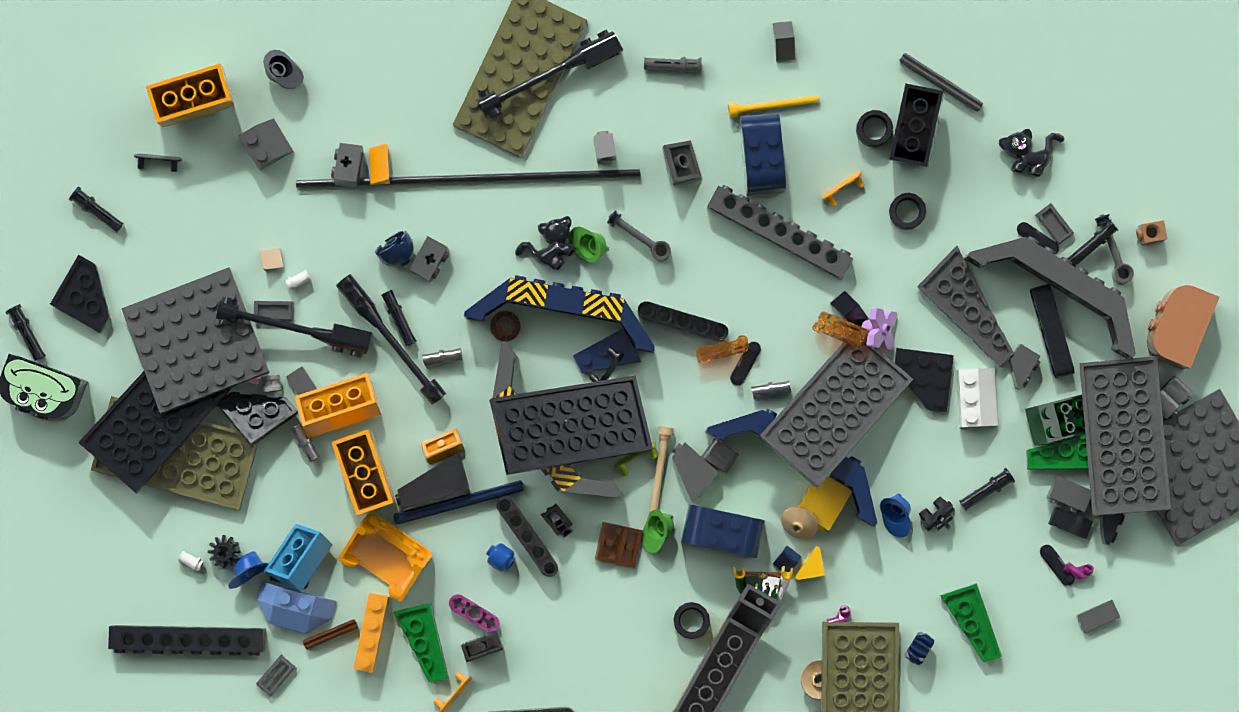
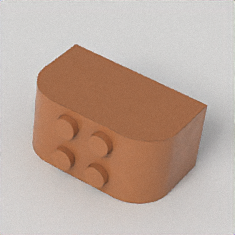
M1191 285L1180 286L1168 291L1162 301L1157 303L1155 308L1157 314L1155 319H1151L1147 328L1150 330L1147 336V348L1151 355L1157 356L1158 360L1180 369H1190L1219 296Z

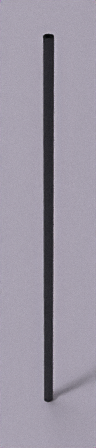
M640 169L390 177V184L381 185L640 177ZM360 178L358 186H371L370 178ZM334 179L296 180V188L340 187V185H335Z

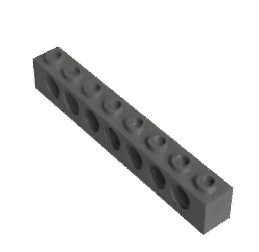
M718 185L707 208L838 279H843L853 260L850 257V252L844 249L839 251L833 248V243L825 239L823 242L818 240L815 233L808 230L804 232L800 230L801 226L792 221L787 223L783 221V216L775 212L770 214L763 205L759 203L754 205L749 202L750 199L742 194L737 196L732 193L733 189L723 185L720 187ZM733 199L736 206L729 209L725 206V201ZM744 208L752 210L750 218H745L742 215ZM761 217H766L769 220L767 227L760 226L759 219ZM778 226H783L786 229L784 236L776 234L775 230ZM793 236H801L803 243L795 245L792 241ZM810 245H818L820 248L819 253L812 254L809 250ZM829 253L834 254L837 258L833 264L826 260V256Z

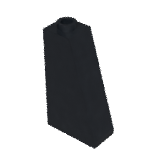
M460 453L454 454L397 490L398 494L395 495L398 506L401 505L402 508H407L470 490Z

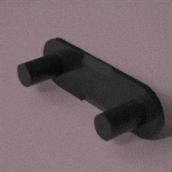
M134 154V157L138 158V169H144L145 159L171 161V172H177L178 162L182 161V158L174 156Z
M1027 222L1018 224L1017 233L1020 236L1033 237L1039 241L1038 245L1041 247H1049L1056 253L1058 252L1059 246L1055 241Z
M750 342L747 345L730 376V380L734 385H740L744 382L761 351L759 343Z
M611 347L607 353L614 359L605 374L600 379L595 374H592L589 379L593 382L608 380L622 360L624 352L618 353Z
M1043 545L1040 548L1042 558L1063 585H1072L1075 577L1064 570L1066 565L1051 545Z

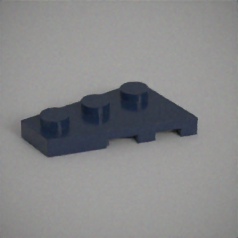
M624 329L573 355L582 373L609 368L610 363L614 359L607 353L611 347L618 353L624 352V356L617 366L641 362Z

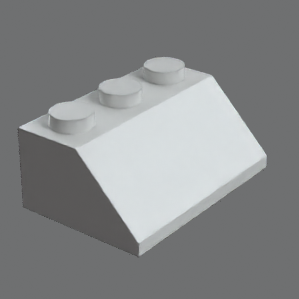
M995 368L956 370L959 428L998 426Z

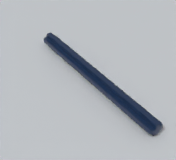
M519 480L395 513L393 515L394 521L398 525L524 491L523 482Z

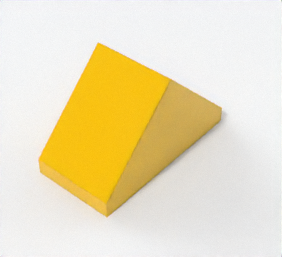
M815 546L794 576L797 580L825 576L819 547Z

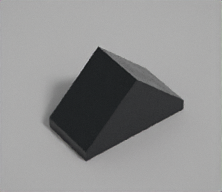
M846 291L842 292L830 303L853 331H857L862 326V323L869 319L860 305Z

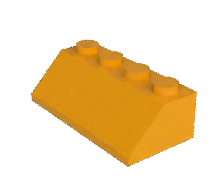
M368 373L295 396L302 426L308 439L381 415Z

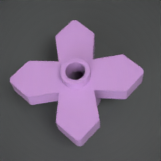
M879 308L870 309V318L862 323L861 328L862 334L867 336V346L893 350L894 337L891 329L896 324L897 312L884 311Z

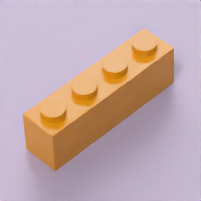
M369 593L353 668L355 670L373 673L375 670L390 596Z

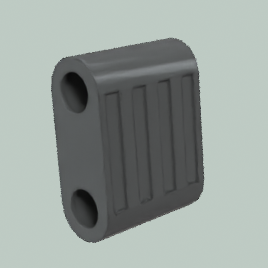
M713 438L701 457L727 474L739 454Z

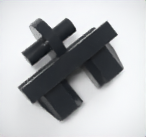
M940 496L933 502V505L938 509L935 513L932 514L927 508L919 513L927 531H930L934 526L938 531L943 527L947 530L951 528L948 524L953 519L950 513L955 509L950 501L947 502Z
M556 503L552 507H548L546 512L541 514L557 536L561 534L565 538L572 533L570 526L573 524Z

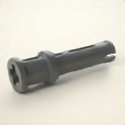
M644 57V70L680 71L682 74L694 72L701 75L702 57L698 59H686V57L681 59Z

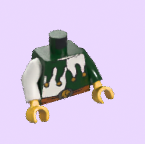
M743 565L741 571H736V568L733 567L736 588L741 595L747 584H750L772 598L780 600L788 589L790 579L793 576V568H791L790 572L784 571L785 566L782 567L781 572L745 571Z

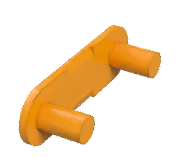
M862 172L854 173L821 196L822 200L827 199L830 206L833 207L837 203L832 195L839 191V189L852 181H855L858 188L863 187L865 184L860 178Z
M460 672L455 675L461 682L455 693L445 703L439 698H436L433 702L440 708L439 712H446L471 682V676L466 678Z

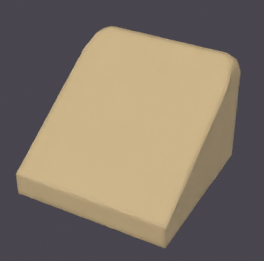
M280 248L260 251L264 271L284 267Z

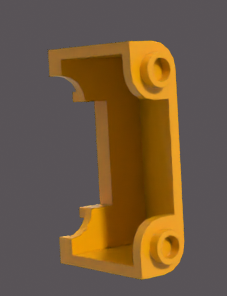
M368 513L357 526L337 560L346 567H355L357 564L361 565L389 584V595L393 599L402 602L431 559L432 553L427 547L379 515Z

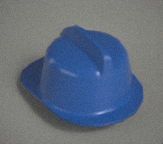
M900 493L891 498L881 500L880 510L886 529L895 537L907 536L911 530L909 519L911 506Z
M255 551L243 555L235 563L236 577L229 583V589L240 587L254 576L264 572L269 563H263Z

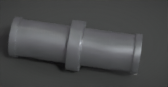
M461 348L448 351L442 349L436 353L422 355L424 366L439 363L444 365L446 362L463 360Z
M789 380L751 386L753 399L791 393Z
M302 424L291 428L299 443L298 447L302 448L309 463L318 459L320 455H318L312 444V438L308 439Z

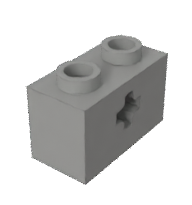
M608 131L597 132V135L593 136L597 163L616 160L613 133H608Z

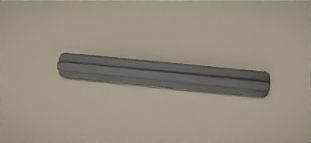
M904 53L900 58V63L975 111L981 109L982 101L907 53Z

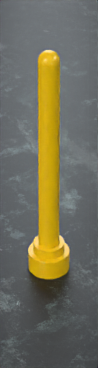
M808 96L742 106L736 103H728V112L730 119L738 118L741 113L818 103L820 99L818 96Z

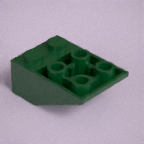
M1082 394L1025 409L1034 446L1085 433Z

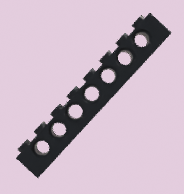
M109 626L108 649H114L113 653H125V650H133V653L142 654L145 650H152V654H164V650H169L171 654H183V651H191L192 655H202V651H210V655H222V652H229V655H241V652H248L249 656H260V652H265L266 628ZM127 634L132 635L134 638L132 645L125 642ZM147 634L153 637L151 645H147L144 642V637ZM165 635L172 637V644L170 646L166 645L163 641ZM185 635L190 636L192 639L190 646L183 644V637ZM203 636L210 637L211 644L209 646L202 644ZM223 636H227L230 639L228 647L221 644ZM243 636L250 640L248 647H243L240 643V639Z

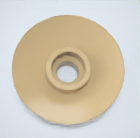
M790 507L781 516L783 528L796 538H811L818 530L817 518L805 508Z
M822 660L809 663L801 674V685L804 692L815 699H821ZM816 676L820 677V681L818 683L815 682Z

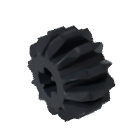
M222 535V542L218 537H215L217 545L210 542L209 545L214 550H208L207 552L214 554V556L209 558L210 561L217 559L215 566H219L221 561L223 568H226L227 562L230 566H233L234 562L232 559H239L234 554L241 553V550H235L234 548L239 545L238 542L231 544L234 539L233 537H230L227 541L226 535ZM222 546H224L223 548H228L229 550L226 552V557L225 555L220 554V552L222 551Z

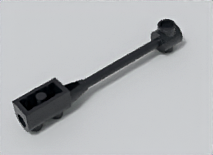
M606 29L597 34V39L591 41L588 38L580 42L581 47L565 59L563 63L499 95H496L494 91L489 92L488 89L479 93L478 96L480 98L476 99L481 112L488 119H491L502 113L500 102L566 69L585 64L589 70L623 52L618 38L613 31L608 32Z
M351 274L343 278L336 285L338 290L359 316H362L380 331L424 386L420 392L431 405H434L447 393L435 379L429 381L385 327L375 307L376 304Z
M223 297L219 302L216 314L219 324L230 326L231 322L235 323L236 318L310 335L331 346L332 351L343 353V350L351 351L350 355L360 358L362 354H367L372 335V332L336 323L333 324L332 330L318 327L310 328L238 310L239 304H237L238 300Z

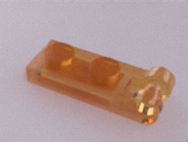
M821 312L818 316V322H815L812 327L817 333H824L860 349L869 334L868 329L827 312Z
M741 335L735 341H721L713 346H700L699 349L695 350L697 361L701 363L747 352L749 349L748 338Z

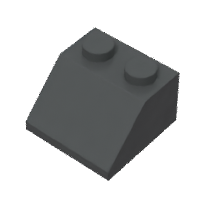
M274 118L255 125L238 135L259 170L265 169L293 152Z

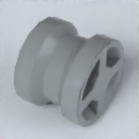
M280 375L261 377V381L264 383L263 393L282 390V387L279 385Z

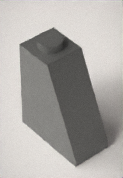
M686 442L683 445L679 443L672 450L674 453L672 458L688 495L694 502L717 477L719 472Z

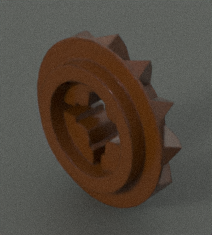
M509 311L495 314L490 323V330L493 336L504 342L515 339L521 329L519 318ZM509 318L508 325L511 326L513 330L506 329L505 332L501 334L502 327L498 324V322L505 323V321H507V319Z

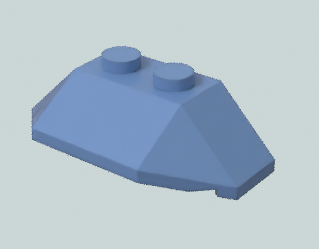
M265 581L261 582L257 601L269 624L306 634L331 620L336 604L335 600Z

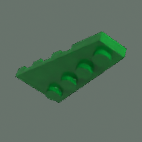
M1086 435L1026 451L1027 470L1089 469Z
M977 583L940 595L983 663L1002 657Z
M427 603L394 611L393 613L398 619L403 633L408 638L409 645L415 652L428 682L449 678L432 604Z

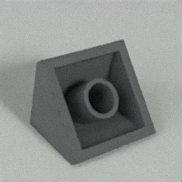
M691 140L667 144L662 147L673 185L702 177Z

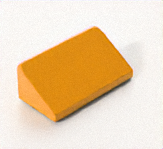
M382 144L369 148L371 185L390 184L388 145Z
M456 429L421 443L430 465L465 450Z

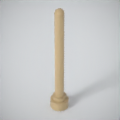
M663 426L658 428L661 440L649 513L652 510H658L668 439L673 436L674 428Z

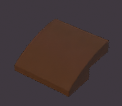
M602 522L595 559L635 568L643 530Z

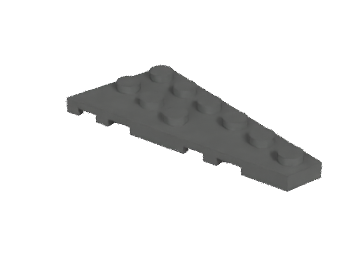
M956 246L917 288L1000 367L1014 352L969 270L960 249Z

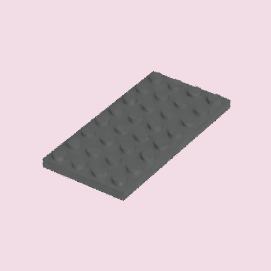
M854 330L758 438L818 489L912 382L913 378L879 349L867 346V339Z
M1157 356L1079 363L1093 516L1171 510Z

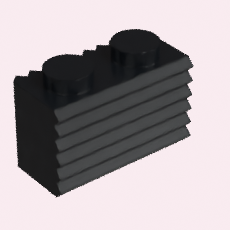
M495 631V633H488L484 637H477L473 641L463 642L461 648L466 662H470L503 650L504 646L499 632Z

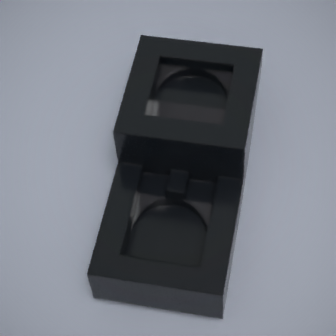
M1055 506L1048 524L1087 539L1093 521Z

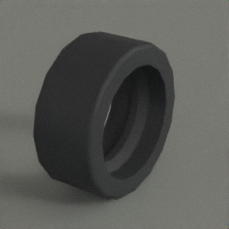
M871 110L864 113L856 125V133L859 140L868 147L884 145L893 133L891 118L880 110ZM869 118H879L885 123L886 131L880 139L872 140L864 134L863 126Z
M900 194L890 204V219L900 229H914L925 219V203L916 194ZM904 200L913 201L918 206V217L912 222H903L897 216V206Z
M694 602L681 605L676 610L673 618L674 627L677 632L688 639H696L704 635L710 624L707 610L702 605ZM694 609L701 613L703 624L699 630L689 632L681 626V615L686 610Z

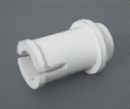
M304 270L291 278L289 276L286 283L291 291L293 289L296 290L297 287L311 281L307 271Z
M182 551L178 558L179 563L192 568L194 572H199L204 563L200 557L196 558L185 551Z

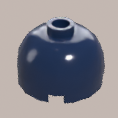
M400 231L385 240L386 244L383 247L379 245L375 250V254L384 264L393 267L400 265L402 267L410 262L414 244L407 231Z

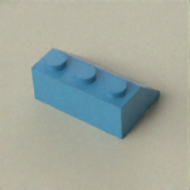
M295 524L264 571L287 587L302 592L333 544L321 532Z

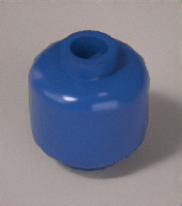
M502 543L496 546L492 545L486 553L489 556L487 563L499 572L508 571L516 560L514 551Z

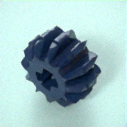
M917 633L906 651L905 657L913 664H922L934 644V639L926 633Z

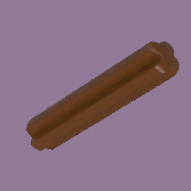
M352 619L303 640L304 647L308 650L358 628L355 619Z

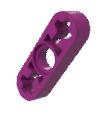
M456 594L450 598L449 606L454 612L482 629L493 632L499 627V619L496 615L463 595ZM461 598V603L465 606L467 602L471 604L467 607L465 614L461 612L464 608L460 606L454 607L453 599ZM473 607L478 608L480 611L479 617L475 619L469 616V610ZM483 612L487 614L485 616L486 619H495V627L491 626L488 628L487 622L483 620L482 624L478 622L482 618Z

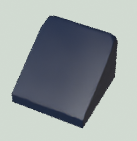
M786 546L773 564L780 570L785 566L784 571L790 572L791 568L794 569L802 557L792 548Z

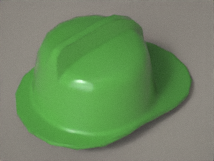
M580 226L574 227L570 231L569 244H574L577 247L574 253L586 261L596 263L605 252L609 251L605 238L601 234L591 232Z
M652 510L649 513L641 537L643 547L647 552L657 553L662 548L665 539L672 536L674 532L673 515L663 514L659 510Z

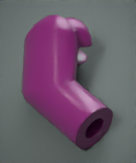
M1068 562L1064 567V570L1076 579L1089 577L1094 572V568L1090 564L1076 567Z
M843 605L840 607L835 618L826 620L827 622H847L851 615V610L848 606Z

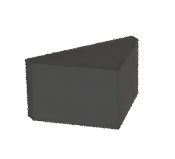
M792 21L772 23L776 61L795 59V37Z

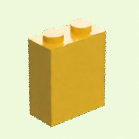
M827 477L818 489L810 484L797 507L805 508L814 514L818 521L819 530L822 532L825 529L829 531L851 495L852 490Z

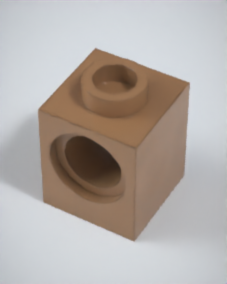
M1164 220L1138 226L1136 235L1138 241L1141 240V245L1167 240ZM1148 228H1152L1155 231L1153 238L1147 236L1146 231Z

